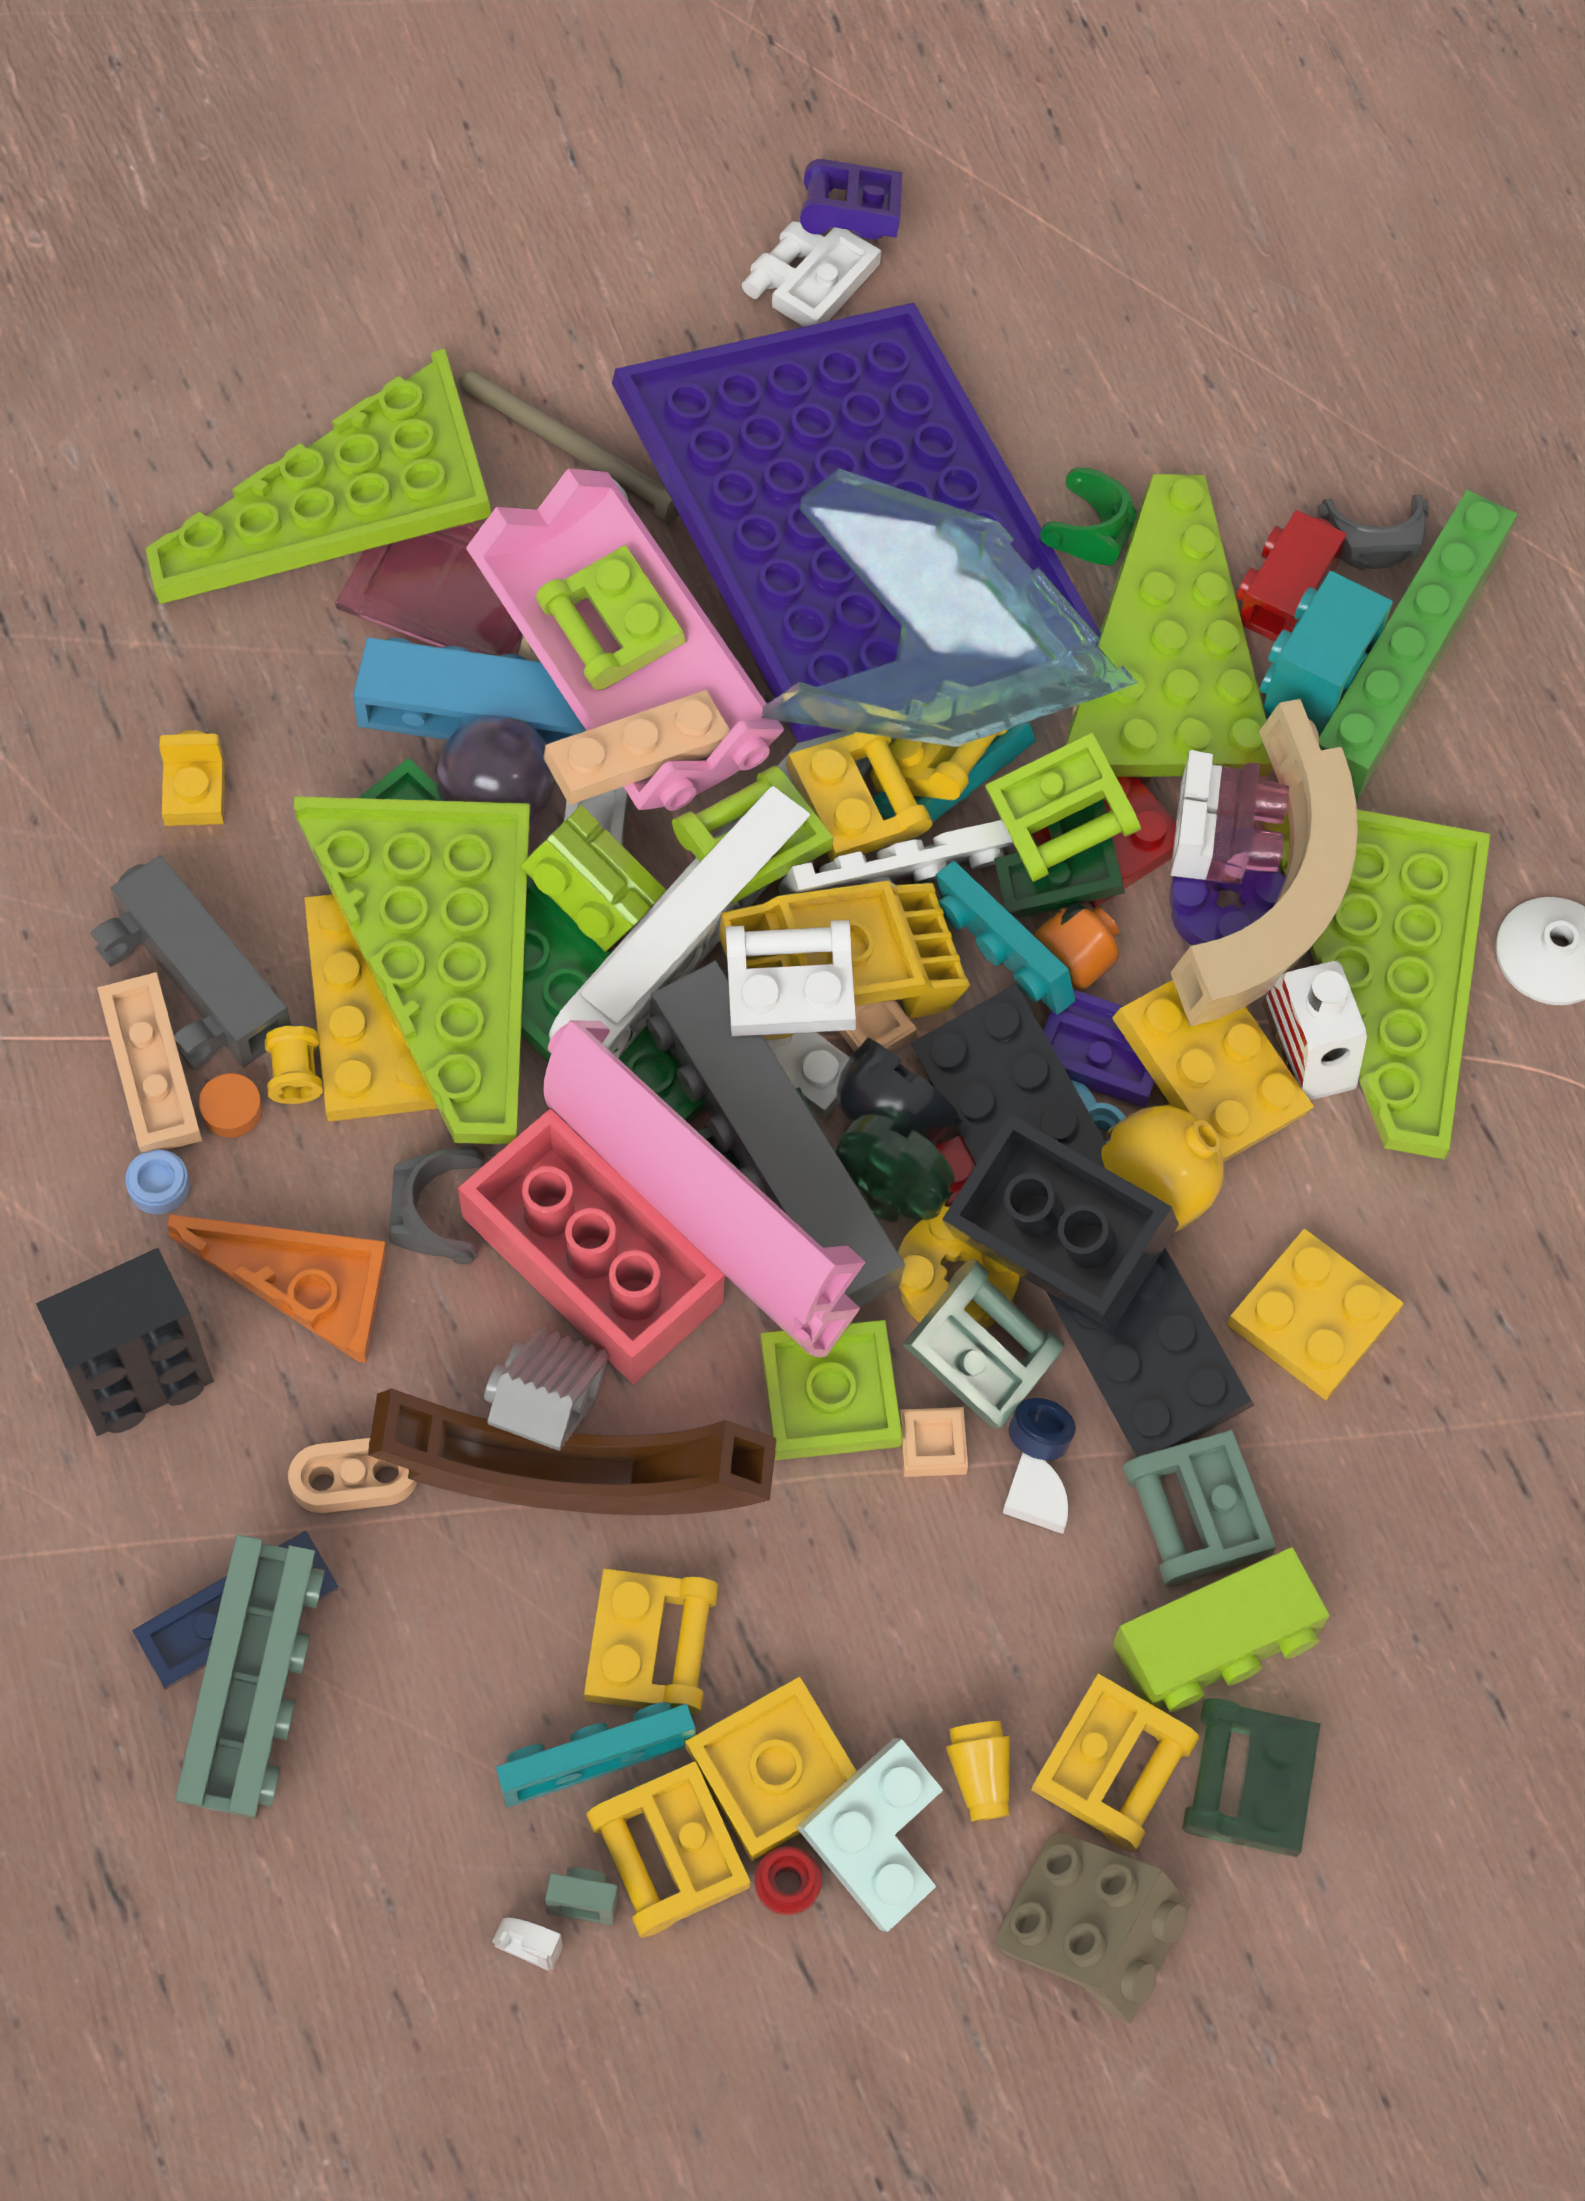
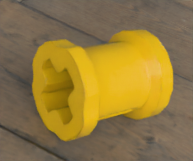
M283 1026L268 1032L265 1039V1050L272 1056L273 1079L267 1084L268 1097L273 1101L283 1104H302L319 1098L323 1093L322 1080L315 1075L314 1051L317 1050L319 1044L318 1032L306 1026Z

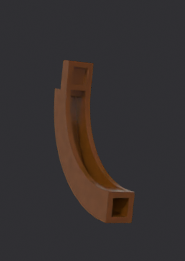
M392 1388L378 1393L376 1397L368 1456L409 1469L408 1479L437 1488L528 1507L612 1515L694 1514L745 1507L770 1500L776 1438L727 1420L699 1428L660 1434L593 1435L572 1433V1436L569 1437L561 1450L558 1451L488 1425V1419L459 1412Z

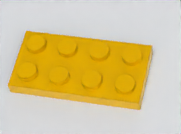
M333 894L304 897L327 1121L438 1109Z

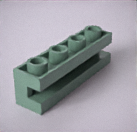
M236 1534L177 1788L176 1803L256 1819L259 1805L272 1807L281 1768L268 1764L274 1738L287 1740L295 1706V1700L283 1698L289 1672L302 1674L310 1640L309 1634L298 1632L304 1606L317 1608L325 1573L324 1569L313 1567L315 1550L289 1545L288 1549L263 1544L262 1539Z

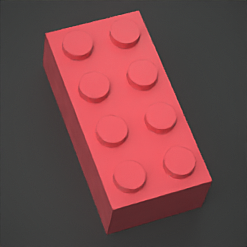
M551 1108L458 1187L462 1218L593 1344L598 1351L605 1348L609 1355L608 1361L633 1385L724 1303L725 1275Z

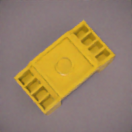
M890 881L803 892L777 896L761 905L721 913L719 938L726 958V926H744V932L830 927V921L849 920L855 1006L901 999L906 1015L909 1019L948 1011L970 987L960 963L961 959L957 955L953 944L951 932H949L944 919V912L940 908L933 883L895 885ZM832 952L746 956L747 969L833 964ZM794 1033L762 1036L765 1040H775L792 1037Z

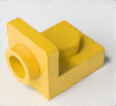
M185 730L174 735H161L159 737V749L163 761L162 818L164 825L224 824L225 760L219 735L214 733L206 734L198 730Z

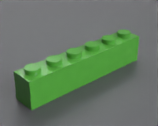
M1468 489L1465 491L1319 737V747L1321 750L1342 747L1352 777L1356 804L1502 556L1518 513Z

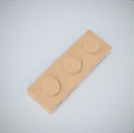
M707 690L547 744L545 745L544 760L569 805L652 777L668 761H697L709 757L727 736L730 729Z
M157 972L97 987L140 1153L155 1149L170 1150L202 1141Z

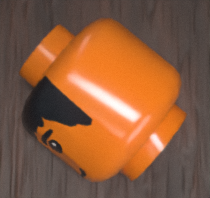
M1080 904L1065 905L1038 928L1033 935L1069 969L1073 989L1081 992L1085 991L1103 976L1119 959V948L1115 937L1119 934V929L1114 920L1099 907L1089 910Z

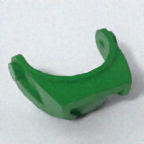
M1073 468L1066 476L1067 488L1086 500L1096 510L1102 523L1090 526H1075L1057 521H1049L1043 525L1040 538L1048 547L1068 553L1084 561L1101 565H1114L1138 512L1132 504V498L1128 490L1117 480L1092 468Z

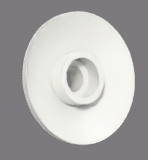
M1540 897L1528 900L1515 907L1504 918L1495 941L1496 959L1507 981L1523 995L1541 1003L1571 1005L1584 1001L1585 906L1564 898ZM1550 937L1561 938L1568 943V946H1558L1552 942Z

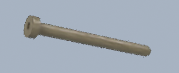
M464 371L461 374L459 384L464 391L596 471L608 472L618 484L653 504L656 517L666 523H671L680 515L664 484L476 371Z

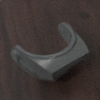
M1413 495L1411 500V517L1401 524L1385 527L1367 526L1347 519L1338 512L1332 499H1324L1322 504L1318 505L1317 516L1331 523L1334 528L1347 533L1340 555L1342 561L1359 570H1364L1365 568L1379 569L1389 568L1401 563L1408 556L1418 557L1423 542L1425 517L1428 516L1429 506L1427 499H1422V495Z
M462 1146L459 1149L438 1150L434 1153L414 1157L394 1165L389 1234L391 1243L422 1254L453 1258V1261L459 1264H469L478 1257L479 1247L476 1244L446 1238L435 1233L424 1223L416 1211L421 1191L436 1176L453 1169L478 1168L483 1164V1154L478 1148Z

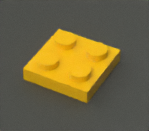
M1304 1228L1230 1315L1227 1326L1327 1401L1400 1313L1404 1302Z
M801 1677L794 1679L685 1741L687 1752L693 1762L696 1761L705 1783L751 1862L801 1834L797 1826L857 1772Z

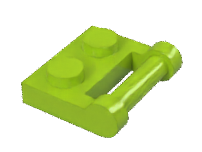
M626 545L566 579H554L547 582L535 595V599L546 615L554 616L585 664L584 675L595 690L610 687L686 643L683 630ZM588 598L621 649L613 654L605 653L575 608V604Z
M1093 732L985 785L988 795L1032 882L1049 875L1048 868L1121 832L1124 837H1127L1141 830L1136 814ZM1105 798L1111 811L1036 847L1031 834Z
M776 765L758 773L757 781L696 814L687 811L672 821L674 833L681 845L686 850L692 851L701 863L727 835L725 833L714 839L710 833L744 816L772 786L809 812L810 816L734 897L730 902L731 904L785 876L793 866L806 864L832 850V834L783 771Z

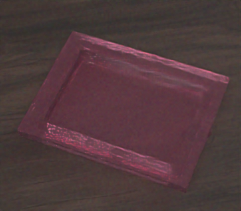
M469 524L364 550L335 602L336 609L439 648L459 646L474 653L501 656L513 654L518 642L523 638L522 632L466 549L479 531V528Z

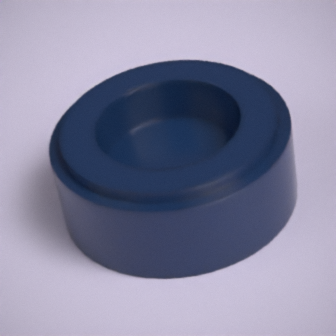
M1030 1398L1022 1401L1017 1406L1009 1423L1008 1432L1014 1445L1023 1453L1040 1460H1054L1062 1457L1067 1452L1075 1435L1076 1426L1069 1412L1058 1403L1044 1398Z

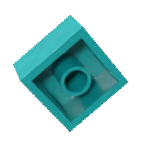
M1331 570L1319 590L1309 587L1303 595L1294 615L1298 622L1292 632L1285 629L1281 631L1268 657V661L1272 662L1259 689L1260 692L1267 695L1263 706L1266 720L1280 702L1301 699L1307 717L1315 724L1320 737L1383 631L1393 601Z

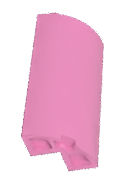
M568 468L537 510L496 507L466 549L586 731L707 690L730 729V732L709 757L697 761H668L659 768L654 776L623 786L638 810L664 806L669 811L678 810L690 803L697 794L712 788L739 770H750L758 766L767 758L770 753L768 746L784 731L783 726L608 472ZM626 545L683 630L686 643L610 687L595 690L584 675L585 664L554 616L546 615L535 599V595L547 582L554 579H566ZM588 598L574 605L605 653L613 654L621 649Z
M570 1020L568 1024L561 1027L548 1044V1051L552 1055L546 1069L543 1089L544 1099L548 1108H551L808 1354L815 1357H826L860 1310V1307L844 1292L866 1262L848 1245L825 1248L820 1246L602 1044L608 1036L610 1029L601 1021Z

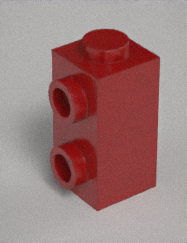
M1295 510L1284 529L1275 526L1261 554V557L1266 559L1261 569L1257 570L1251 567L1237 592L1236 598L1243 601L1240 614L1243 627L1273 641H1276L1283 629L1292 632L1298 622L1294 615L1303 595L1309 587L1319 590L1330 570L1334 572L1338 565L1347 533L1334 528L1331 523L1322 518L1311 517L1298 510Z

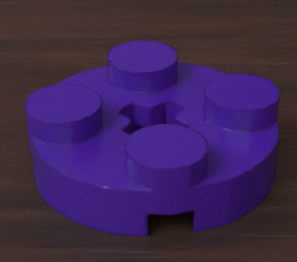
M1218 838L1214 841L1212 860L1206 880L1173 876L1169 899L1174 927L1191 946L1221 939L1238 932L1260 919L1273 907L1284 884L1285 876L1282 875L1276 864L1260 851L1242 845L1234 838ZM1230 890L1240 896L1239 901L1243 906L1238 908L1230 904L1224 909L1217 905L1218 891Z

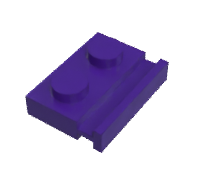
M1073 989L1075 1002L1059 1015H1056L1051 1010L1043 1030L1069 1078L1084 1084L1089 1089L1146 1108L1155 1081L1112 1019L1115 1013L1123 1006Z

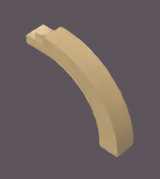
M1301 699L1280 702L1259 731L1278 779L1289 819L1290 852L1284 884L1273 907L1260 919L1224 938L1190 946L1170 972L1190 1026L1224 1017L1246 1007L1268 993L1281 975L1291 971L1326 930L1338 910L1350 882L1356 856L1358 833L1357 806L1351 773L1342 747L1320 749L1317 728L1308 719Z

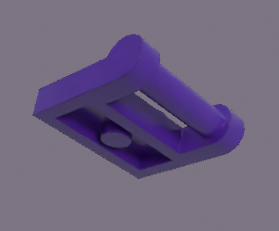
M816 159L806 166L804 185L808 190V196L800 211V223L804 230L811 234H822L830 227L853 230L856 235L867 239H880L883 236L897 237L901 212L902 172L826 159ZM834 188L845 190V201L829 199V193Z

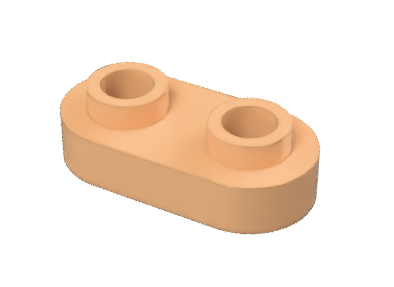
M370 1438L308 1446L293 1458L288 1470V1482L294 1499L301 1507L314 1513H330L397 1504L411 1495L418 1482L408 1479L409 1469L368 1456ZM384 1467H392L398 1471L397 1477L389 1483L379 1482L375 1478L377 1472ZM320 1475H329L334 1478L332 1486L324 1491L313 1489L311 1484Z

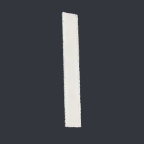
M774 786L770 787L581 990L580 996L614 1023H619L810 816L809 812Z

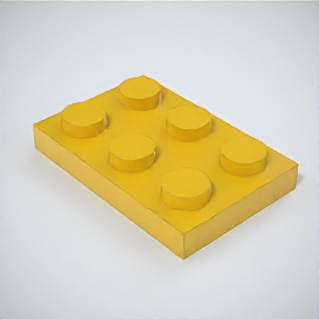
M1171 980L1121 1007L1112 1017L1169 1104L1193 1114L1214 1128L1220 1139V1149L1224 1162L1301 1119L1314 1108L1246 1007L1219 1019L1190 1026L1174 981Z

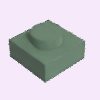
M571 1867L567 1869L566 1876L550 1873L545 1897L547 1914L614 1926L619 1900L618 1887L615 1884L606 1883L607 1875L591 1869Z

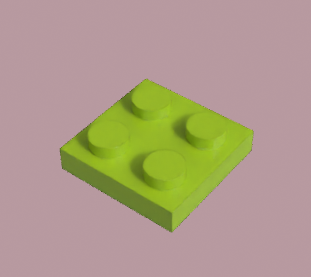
M886 1320L850 1323L826 1357H815L808 1354L785 1331L760 1333L772 1437L776 1438L775 1461L901 1447L903 1438Z

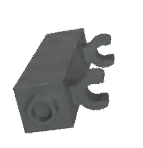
M161 855L147 864H138L131 867L120 877L118 883L110 887L120 917L106 920L90 932L91 936L98 943L95 947L96 951L111 967L123 961L134 950L135 946L142 943L202 1016L203 1020L194 1021L184 1026L174 1035V1038L181 1046L178 1049L179 1053L192 1069L205 1064L224 1045L244 1068L267 1052L265 1050V1039L268 1032L275 1028L291 1026L288 1010L284 1003Z

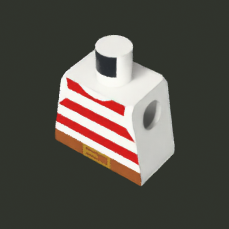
M1331 961L1282 974L1274 987L1268 992L1262 1004L1285 1065L1309 1100L1356 1089L1367 1035L1342 965L1338 961ZM1325 1055L1333 1061L1325 1062L1321 1061V1059Z

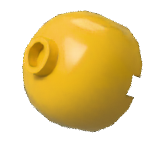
M1170 1105L1141 1109L1125 1117L1106 1133V1135H1111V1140L1102 1146L1101 1157L1104 1167L1170 1205L1179 1223L1175 1231L1184 1229L1201 1217L1212 1206L1224 1183V1160L1220 1149V1139L1210 1124L1198 1119L1185 1110Z

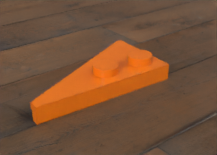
M169 1214L167 1228L170 1239L357 1362L367 1363L387 1257L385 1241Z

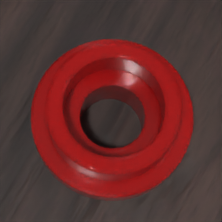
M783 1846L768 1852L759 1862L754 1879L755 1891L761 1903L770 1911L780 1915H796L810 1908L818 1898L822 1882L821 1871L815 1859L806 1851L792 1846ZM786 1871L795 1873L800 1879V1887L792 1893L780 1891L775 1884V1879L780 1873Z

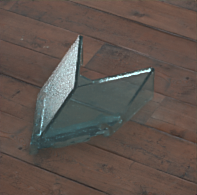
M839 468L801 498L800 510L901 624L902 629L898 652L894 662L819 687L799 682L763 706L761 718L958 747L1138 683L1124 666L1117 668L1096 643L1100 638L1039 567L1034 571L1011 546L1010 543L1014 538L1000 522Z

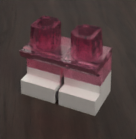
M1189 750L1180 784L1170 876L1241 884L1246 869L1277 872L1283 854L1284 833L1255 829L1254 820L1282 824L1286 814L1289 786L1258 779L1260 763H1247L1240 770L1212 765L1213 754Z

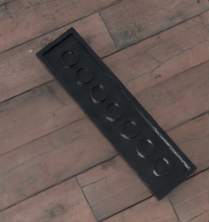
M1017 984L1010 986L910 1043L934 1088L958 1111L957 1114L959 1116L954 1121V1124L976 1164L1010 1113L1104 1167L1101 1153L1102 1146L1106 1144V1141ZM1166 1248L1160 1254L1113 1331L1047 1292L1136 1457L1188 1443L1254 1406Z

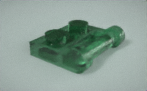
M1208 1698L1203 1700L1200 1721L1206 1727L1193 1806L1185 1808L1182 1829L1189 1834L1298 1857L1302 1851L1321 1723L1245 1708L1226 1699ZM1231 1732L1249 1735L1236 1817L1227 1816L1219 1812Z

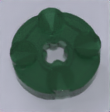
M874 1114L857 1117L842 1135L834 1151L855 1185L868 1196L867 1204L871 1211L880 1218L890 1222L897 1221L901 1215L917 1220H929L937 1217L954 1193V1191L949 1192L950 1186L955 1181L954 1173L945 1157L930 1141L914 1130L907 1139L899 1133L889 1130L895 1122L893 1119Z

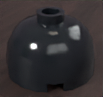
M867 1037L852 1054L841 1071L836 1089L838 1105L851 1122L844 1132L870 1154H873L879 1146L896 1155L915 1154L932 1146L952 1126V1123L959 1116L957 1114L958 1111L921 1075L917 1073L915 1076L900 1064L902 1061L900 1058L878 1042Z

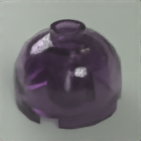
M483 715L471 719L455 731L443 747L438 758L435 773L437 772L440 778L437 785L439 795L444 801L530 804V826H533L544 814L555 784V778L544 760L545 745L548 743L534 728L512 717Z

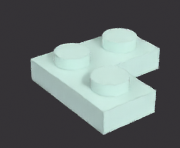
M893 1738L797 1826V1829L878 1929L885 1932L892 1929L936 1887L895 1834L940 1794L943 1789L900 1738Z

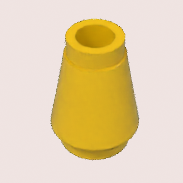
M1001 1721L980 1722L949 1729L951 1745L946 1746L945 1749L966 1807L969 1809L971 1822L1010 1816L1008 1804L1010 1802V1736H1003Z

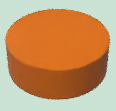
M227 1073L216 1076L207 1082L199 1095L198 1103L203 1122L211 1132L218 1136L234 1138L245 1135L254 1129L261 1119L263 1108L258 1088L249 1078L243 1075Z

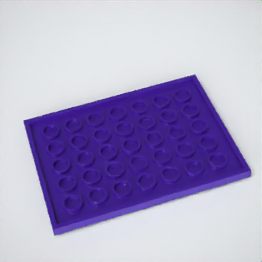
M915 303L615 369L612 385L798 743L931 708L944 701L949 703L1089 665L1094 656L1101 632H1099L1100 630L1054 549L1042 542L1040 538L1042 530L1040 524Z

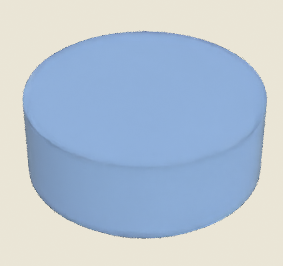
M162 1149L144 1152L130 1163L126 1171L125 1183L129 1196L134 1205L146 1213L157 1215L169 1213L181 1206L189 1194L190 1178L182 1159L173 1152Z

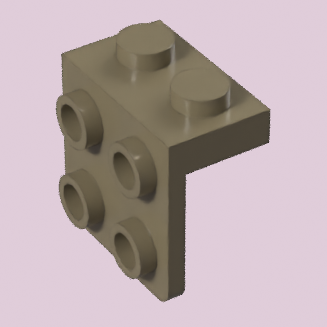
M1059 1832L1047 1839L995 1937V1943L1006 1956L1083 1986L1108 2015L1131 2024L1139 2006L1150 1997L1156 1983V1973L1171 1944L1175 1943L1182 1935L1191 1904L1162 1869Z

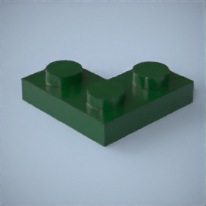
M1104 799L1049 825L1051 840L1107 813ZM1113 837L1048 868L1049 875L1035 882H1032L1018 853L994 858L1004 907L1015 919L1061 909L1068 904H1082L1125 893Z

